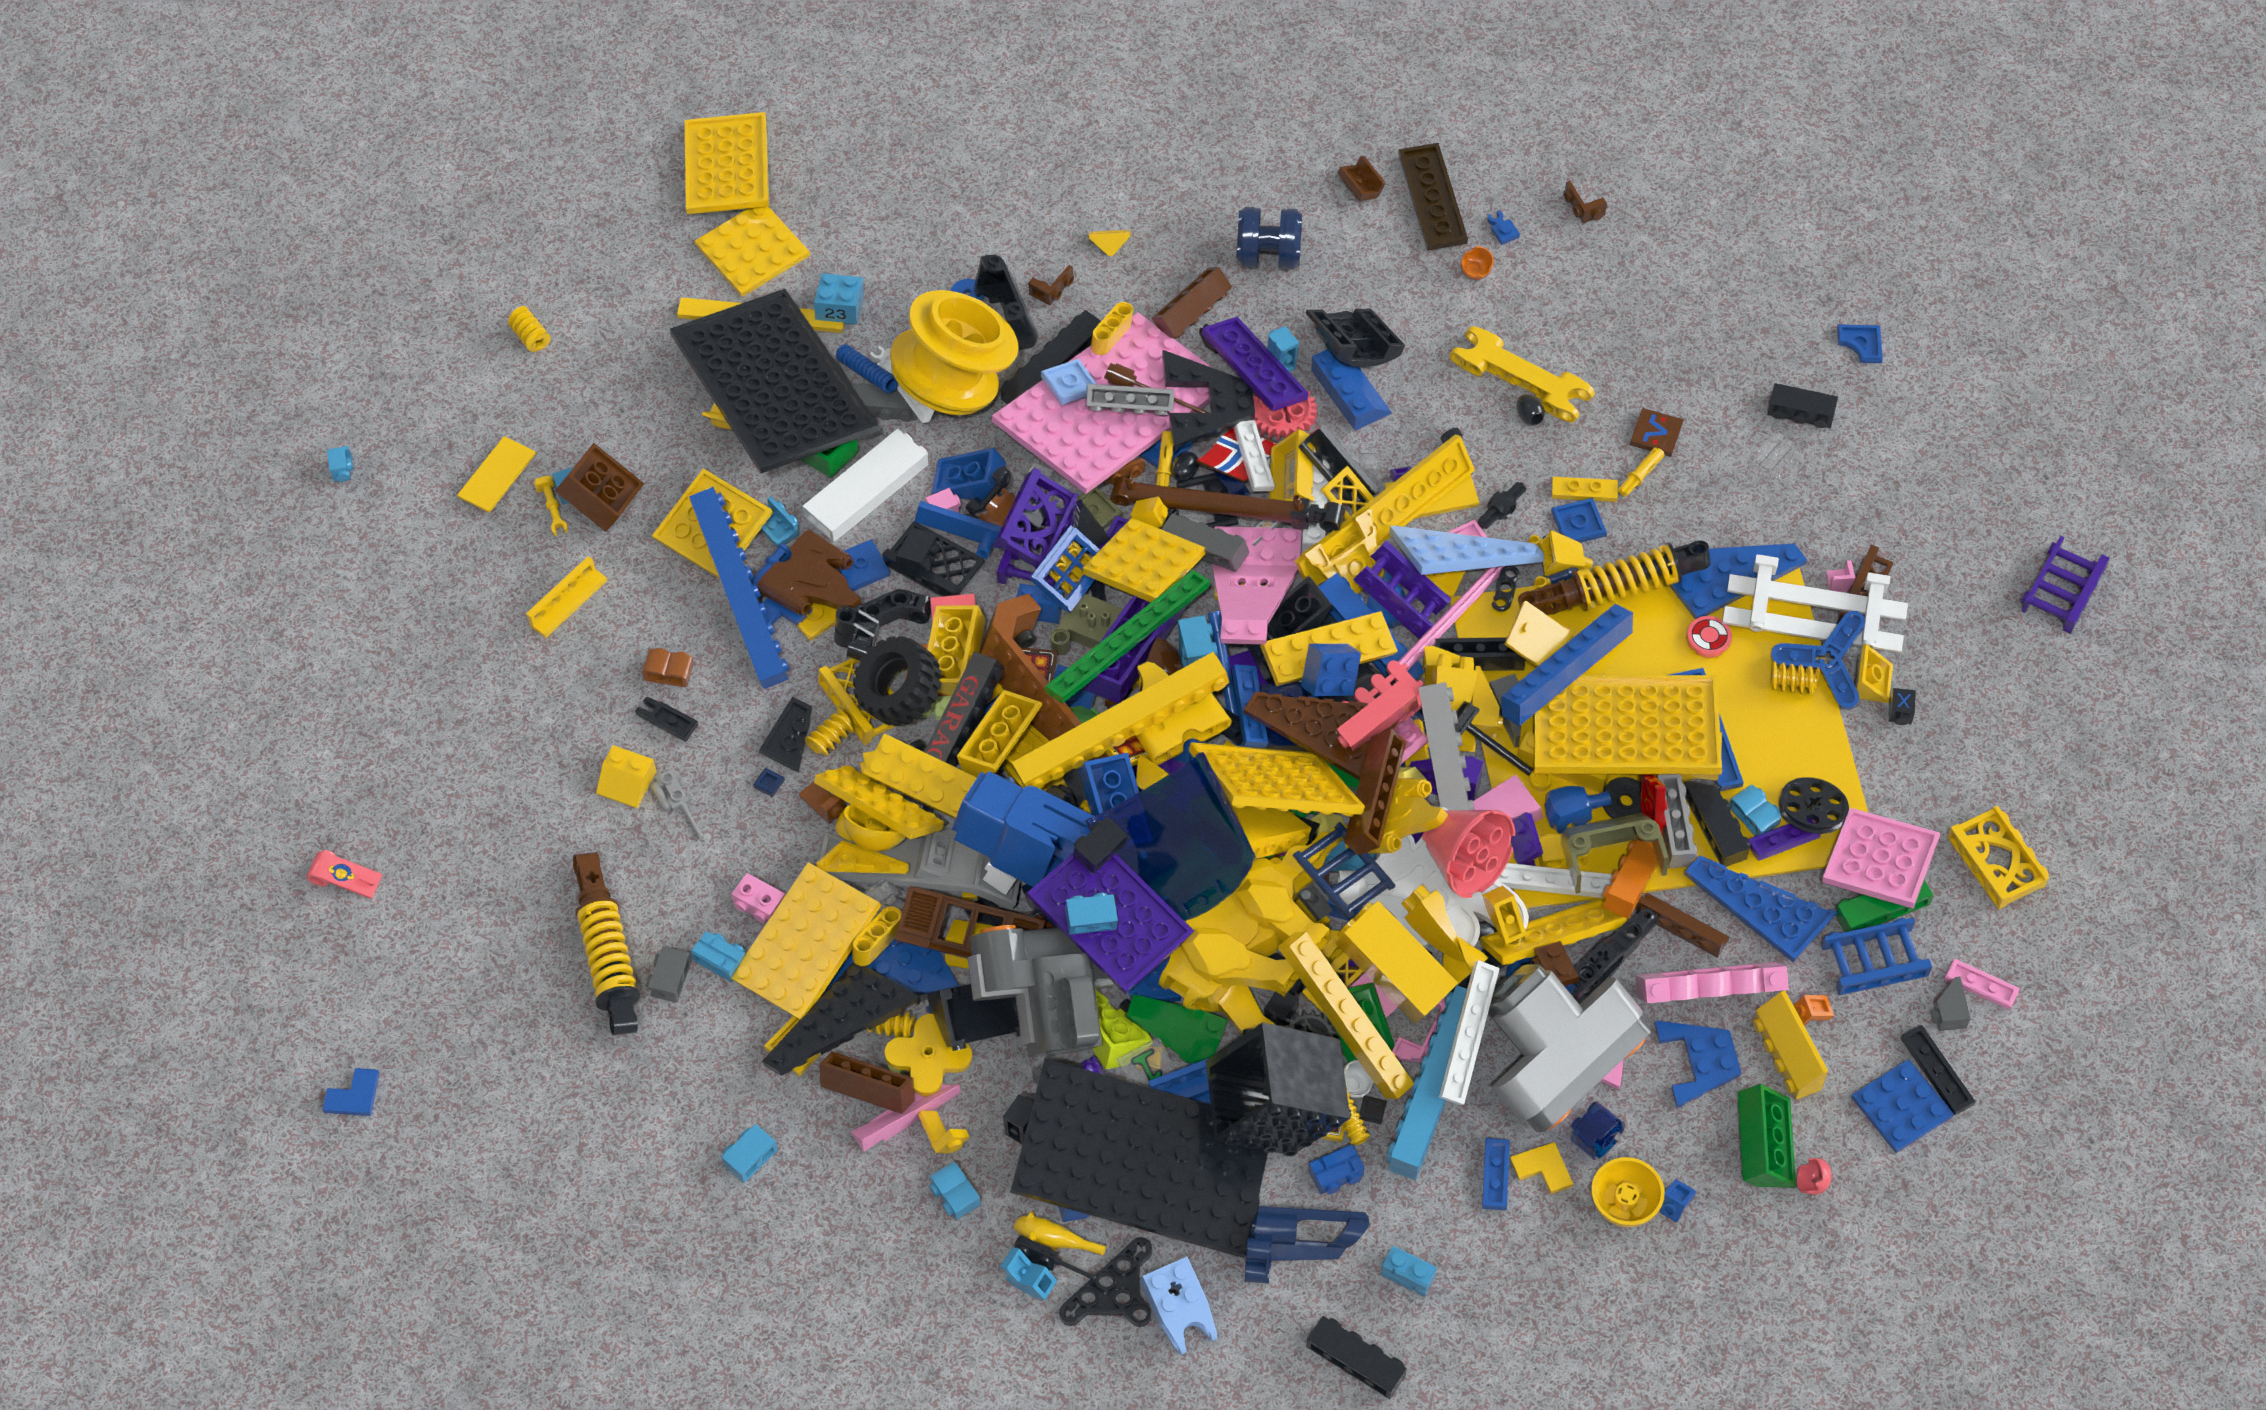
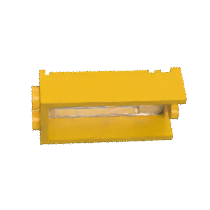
M1298 429L1271 448L1270 472L1275 487L1273 491L1269 492V499L1293 501V497L1299 495L1300 498L1310 499L1311 502L1314 501V497L1311 496L1313 491L1311 490L1313 488V463L1298 447L1309 434L1301 429ZM1309 442L1307 446L1314 452V446Z

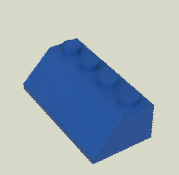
M1329 349L1312 356L1311 371L1354 431L1392 414L1389 407L1359 367L1344 364Z
M1128 753L1084 762L1078 771L1091 815L1099 818L1101 822L1108 816L1128 835L1126 844L1116 854L1153 841Z

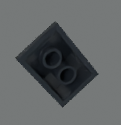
M1308 576L1284 596L1268 624L1267 631L1273 639L1319 628L1333 605L1312 578Z

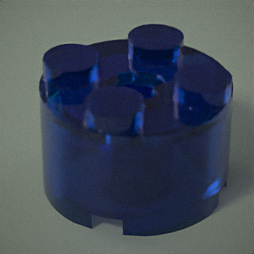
M1595 1101L1589 1106L1587 1113L1582 1118L1577 1117L1571 1124L1573 1132L1570 1139L1571 1142L1593 1160H1596V1157L1600 1159L1618 1142L1614 1138L1618 1132L1622 1135L1625 1123L1605 1106Z

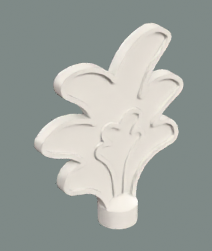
M1408 835L1401 839L1402 846L1397 852L1380 854L1376 860L1377 864L1391 878L1396 887L1390 891L1386 889L1369 902L1374 905L1379 901L1424 948H1427L1430 944L1405 920L1409 913L1401 904L1422 884L1430 893L1437 889L1442 895L1448 919L1455 933L1474 947L1480 935V925L1477 917L1494 926L1488 915L1482 895L1500 886H1504L1514 894L1526 931L1529 918L1523 901L1513 890L1503 883L1495 881L1483 893L1478 891L1471 894L1473 895L1471 898L1458 896L1450 889L1427 850L1426 843L1422 837L1415 845L1412 835ZM1339 870L1338 883L1357 870ZM1370 872L1340 893L1339 896L1349 905L1381 881L1373 872Z

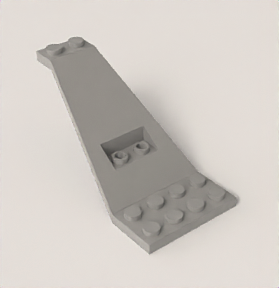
M953 824L943 825V829L914 839L905 837L896 847L878 852L908 863L909 871L906 874L827 872L835 878L844 881L972 893L1009 909H1013L1016 905L1020 880L1017 879L1005 895L984 881L983 878L988 872L984 868L990 858L955 841L954 838L957 832L952 830ZM825 832L822 837L817 862L842 840L857 844L852 840L848 841Z

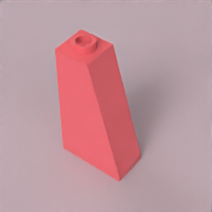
M1401 678L1337 729L1339 737H1337L1338 741L1345 749L1349 747L1352 752L1371 740L1372 736L1383 732L1418 708L1419 704L1415 693Z

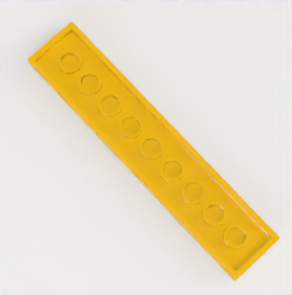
M1456 434L1344 521L1339 531L1333 530L1318 543L1321 544L1328 559L1331 560L1361 538L1352 517L1366 507L1371 508L1373 512L1371 518L1373 526L1376 528L1377 534L1375 538L1377 547H1379L1385 540L1392 537L1389 534L1390 526L1404 527L1474 472V466L1461 436ZM1302 555L1294 561L1303 580L1310 576L1317 586L1327 580Z

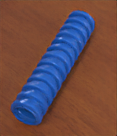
M848 344L841 345L837 349L836 359L884 392L892 393L898 387V382L893 374Z

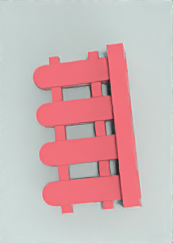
M1393 660L1386 667L1389 676L1385 679L1380 674L1373 675L1370 684L1374 689L1368 692L1365 688H1358L1354 693V699L1357 702L1369 704L1375 700L1374 696L1376 694L1381 695L1392 686L1390 683L1393 680L1398 682L1402 678L1415 693L1419 707L1400 719L1399 724L1422 708L1418 687H1422L1424 683L1421 680L1417 682L1406 671L1408 666L1405 663L1401 665Z

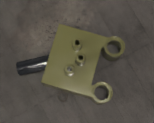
M1095 579L1091 584V596L1084 594L1070 613L1066 612L1058 628L1051 632V650H1057L1058 655H1065L1070 651V640L1092 650L1099 644L1122 612V608L1105 602L1103 582Z

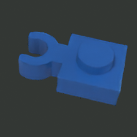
M1500 210L1497 211V219L1492 218L1490 214L1487 215V221L1492 225L1491 231L1501 245L1520 238L1517 228L1510 219L1503 220V213Z

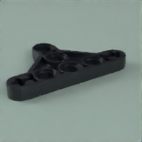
M1143 1237L1133 1240L1096 1274V1281L1090 1279L1060 1307L1059 1315L1061 1322L1066 1326H1075L1087 1315L1124 1316L1136 1327L1146 1326L1150 1322L1151 1311L1148 1305L1140 1299V1267L1152 1255L1151 1242ZM1137 1246H1146V1253L1144 1254L1143 1252H1139L1135 1256V1260L1137 1261L1135 1262L1132 1256L1136 1254ZM1125 1260L1131 1266L1127 1271H1120L1117 1268V1264ZM1107 1276L1113 1280V1283L1109 1287H1102L1099 1284V1280ZM1088 1292L1095 1296V1300L1089 1304L1081 1300L1082 1295ZM1126 1293L1129 1295L1130 1300L1126 1304H1120L1116 1301L1118 1294ZM1075 1301H1077L1080 1307L1075 1310V1317L1069 1316L1066 1318V1310L1073 1311L1076 1308ZM1136 1310H1144L1147 1313V1317L1142 1321L1134 1319L1133 1313Z

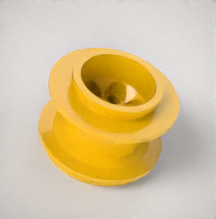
M936 290L921 294L913 301L909 310L908 317L911 329L899 334L890 348L893 375L906 393L933 410L952 415L975 413L988 406L996 397L999 389L996 372L1007 369L1014 362L1018 353V341L1015 333L1000 314L976 298L946 290Z

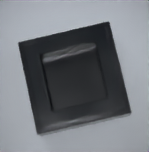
M1363 1096L1359 1119L1382 1125L1387 1101Z

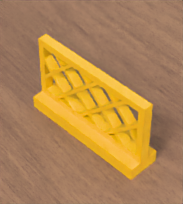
M851 658L831 668L827 666L819 668L817 682L835 707L841 709L850 718L854 732L864 746L872 742L873 737L896 727L883 723V725L874 729L870 724L871 718H876L866 711L860 710L855 696L848 694L846 691L847 687L855 688L853 682L849 680L851 674L856 675L854 674L855 669H853V666L859 663V660ZM844 672L848 673L846 680L837 678L834 674ZM888 686L887 695H891L894 692Z

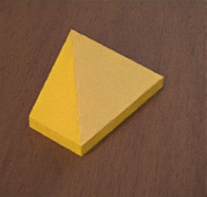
M1130 229L1089 231V239L1108 256H1113L1131 236Z

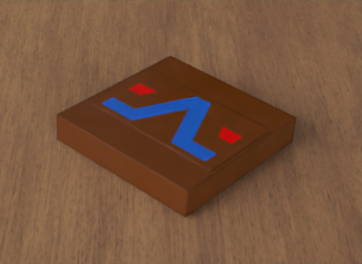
M1642 408L1630 441V446L1651 451L1654 447L1660 448L1664 455L1671 457L1684 419Z

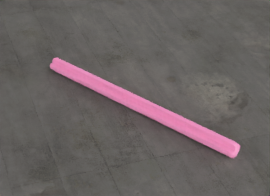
M1505 566L1488 568L1398 661L1401 665L1405 663L1408 666L1406 671L1423 655L1424 646H1432L1435 643V638H1440L1499 577L1501 569Z

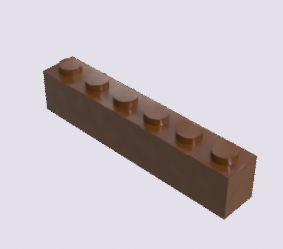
M1392 728L1372 736L1356 793V797L1365 806L1364 812L1361 815L1354 814V816H1350L1344 843L1358 855L1377 849L1381 845L1406 746V741Z

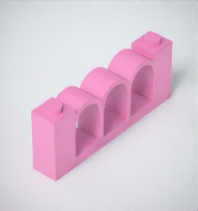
M1777 962L1635 975L1637 997L1646 1003L1789 990L1787 966Z

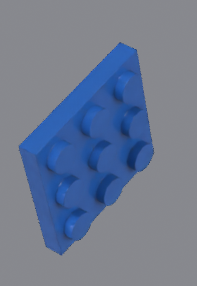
M1909 1059L1851 1096L1852 1100L1895 1153L1945 1123L1954 1115Z

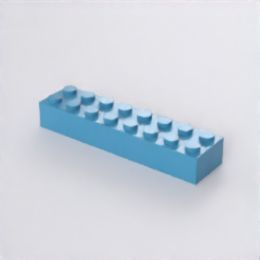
M1457 985L1454 992L1448 993L1444 1012H1441L1436 1033L1431 1037L1428 1053L1424 1056L1420 1067L1419 1076L1421 1077H1416L1412 1088L1411 1097L1413 1099L1408 1098L1403 1116L1405 1121L1400 1119L1395 1137L1397 1142H1391L1387 1153L1386 1162L1390 1163L1389 1171L1416 1180L1446 1103V1100L1439 1098L1467 992L1466 988Z

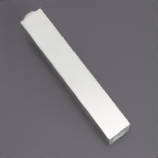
M896 429L804 504V517L831 541H837L928 466L927 451L924 447L915 444L907 433L903 434L899 429Z

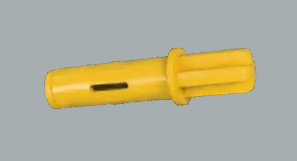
M1162 431L1158 470L1155 472L1157 475L1156 485L1169 486L1170 476H1172L1173 449L1170 431Z
M1654 447L1636 469L1628 473L1627 479L1618 488V492L1623 497H1627L1636 486H1641L1642 480L1664 458V452L1660 448Z

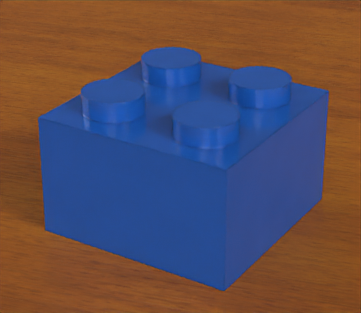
M1348 643L1309 644L1301 687L1313 696H1353L1361 652Z

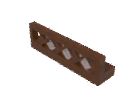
M1870 546L1849 594L1868 597V590H1864V584L1868 573L1876 574L1873 569L1875 562L1887 566L1884 572L1877 574L1889 575L1894 562L1877 556L1879 547ZM1841 610L1838 623L1848 611Z
M1649 893L1645 897L1641 896L1638 901L1636 914L1647 908L1653 910L1658 916L1657 926L1717 958L1729 941V936Z

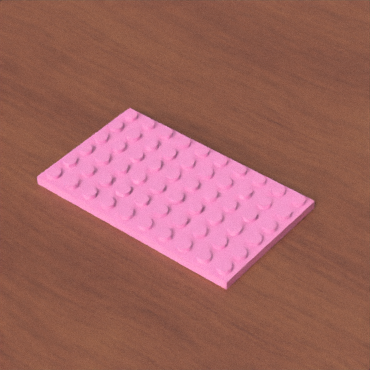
M1138 312L1132 317L1131 327L1107 354L1097 355L1092 352L1091 346H1089L1070 360L1079 359L1097 384L1113 385L1108 383L1104 376L1110 363H1118L1134 370V375L1137 376L1136 381L1152 388L1174 389V397L1200 409L1210 403L1208 387H1165L1162 363L1163 350L1206 366L1209 365L1175 339L1167 336ZM1042 380L992 415V422L1075 487L1087 494L1162 438V431H1170V413H1196V411L1174 402L1173 411H1167V415L1154 414V410H1146V414L1133 413V409L1124 408V412H1112L1111 407H1103V411L1090 410V406L1085 405V397L1061 405L1044 380Z

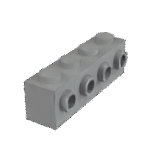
M1086 383L1085 405L1090 406V410L1103 411V407H1111L1112 412H1124V408L1133 409V413L1146 414V410H1154V414L1167 415V411H1173L1174 389Z
M1658 774L1657 779L1666 787L1667 810L1664 811L1666 827H1663V839L1669 856L1668 867H1689L1693 863L1694 858H1697V846L1693 844V825L1689 823L1690 808L1689 804L1685 801L1686 787L1682 783L1681 774Z

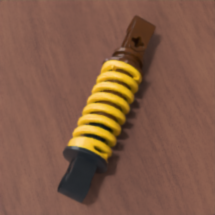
M1698 540L1673 548L1669 542L1658 547L1659 551L1655 548L1650 549L1648 555L1645 552H1640L1637 559L1635 556L1630 555L1627 556L1626 562L1621 558L1616 559L1614 565L1611 562H1606L1603 569L1596 565L1592 568V573L1588 569L1572 571V579L1561 580L1559 583L1521 593L1518 597L1519 608H1521L1524 601H1527L1546 615L1556 614L1564 610L1569 611L1576 606H1581L1585 612L1590 608L1596 607L1595 600L1598 605L1604 604L1603 598L1608 597L1610 602H1614V595L1618 593L1620 598L1624 599L1627 596L1625 591L1628 590L1631 591L1632 595H1637V588L1640 583L1644 592L1649 591L1647 581L1652 580L1654 588L1658 589L1661 586L1660 577H1664L1667 585L1682 583V575L1704 570L1710 566L1709 545L1705 541Z
M598 852L574 854L573 869L580 891L578 895L580 906L576 909L575 915L581 925L580 931L583 935V944L586 947L585 953L588 957V966L591 968L590 975L593 979V987L596 990V1006L598 1009L608 1012L610 1031L613 1036L637 1033L638 1022L633 1005L639 1000L640 993L635 987V978L631 976L633 968L629 965L628 947L624 944L623 926L619 922V904H617V900L610 898V891L605 887Z

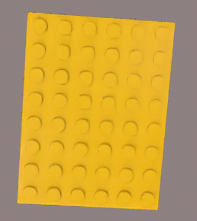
M1581 675L1535 713V774H1722L1717 675Z

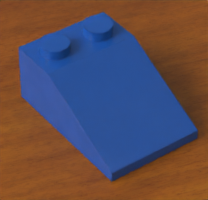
M994 447L938 459L931 494L933 495L950 488L953 495L957 494L959 499L972 500L978 497L982 501L997 484L992 478L993 473L1002 466L1006 467V461Z

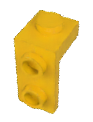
M921 1110L918 1113L935 1153H953L963 1147V1143L970 1138L966 1129H949L946 1132L937 1111Z

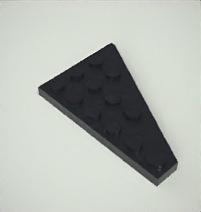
M853 962L762 1062L765 1067L782 1076L792 1071L793 1068L807 1063L806 1059L818 1053L823 1055L838 1047L841 1043L854 1039V1034L866 1028L871 1030L886 1022L889 1018L900 1015L902 1009L914 1003L919 1005L922 1001L919 995L872 969L856 965Z

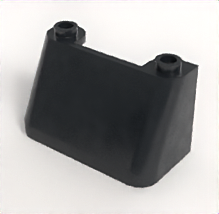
M998 255L981 256L974 285L976 296L980 297L982 294L989 298L990 303L1000 302L1006 321L1017 338L1018 350L1034 347L1037 343L1038 333L1007 265Z
M971 984L927 994L929 1006L946 1047H952V1051L965 1049V1043L1016 1032L1017 1037L1020 1036L1015 997L974 1001Z

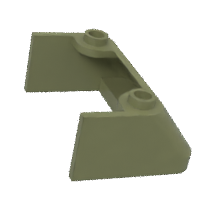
M1638 813L1565 829L1561 835V845L1575 893L1577 894L1581 891L1582 877L1576 857L1586 855L1591 848L1635 839L1652 842L1662 876L1667 875L1669 856L1659 825L1646 814Z

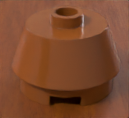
M1005 488L1001 491L1003 493L1001 497L996 495L985 507L987 513L979 515L982 521L1002 527L1016 498L1013 492L1010 493Z

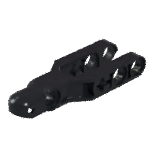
M1649 908L1641 910L1631 921L1623 924L1611 937L1602 941L1575 968L1579 976V982L1573 984L1575 988L1571 995L1579 1004L1607 978H1611L1625 959L1639 946L1640 941L1655 927L1658 922V916L1653 910ZM1631 933L1636 937L1631 938L1628 937L1626 934ZM1586 969L1581 975L1580 971Z

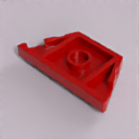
M1642 774L1640 810L1642 814H1646L1659 825L1663 837V827H1666L1664 811L1667 810L1666 787L1653 774Z

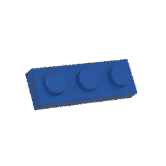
M1486 1138L1482 1209L1507 1210L1510 1140Z

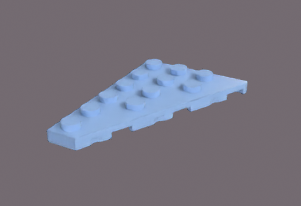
M1390 526L1389 534L1421 575L1539 563L1544 560V553L1533 543Z

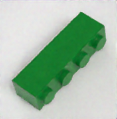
M1924 879L1914 909L1860 894L1854 899L1847 898L1839 902L1836 908L1838 913L1835 917L1844 932L1877 926L1929 906L1934 895Z

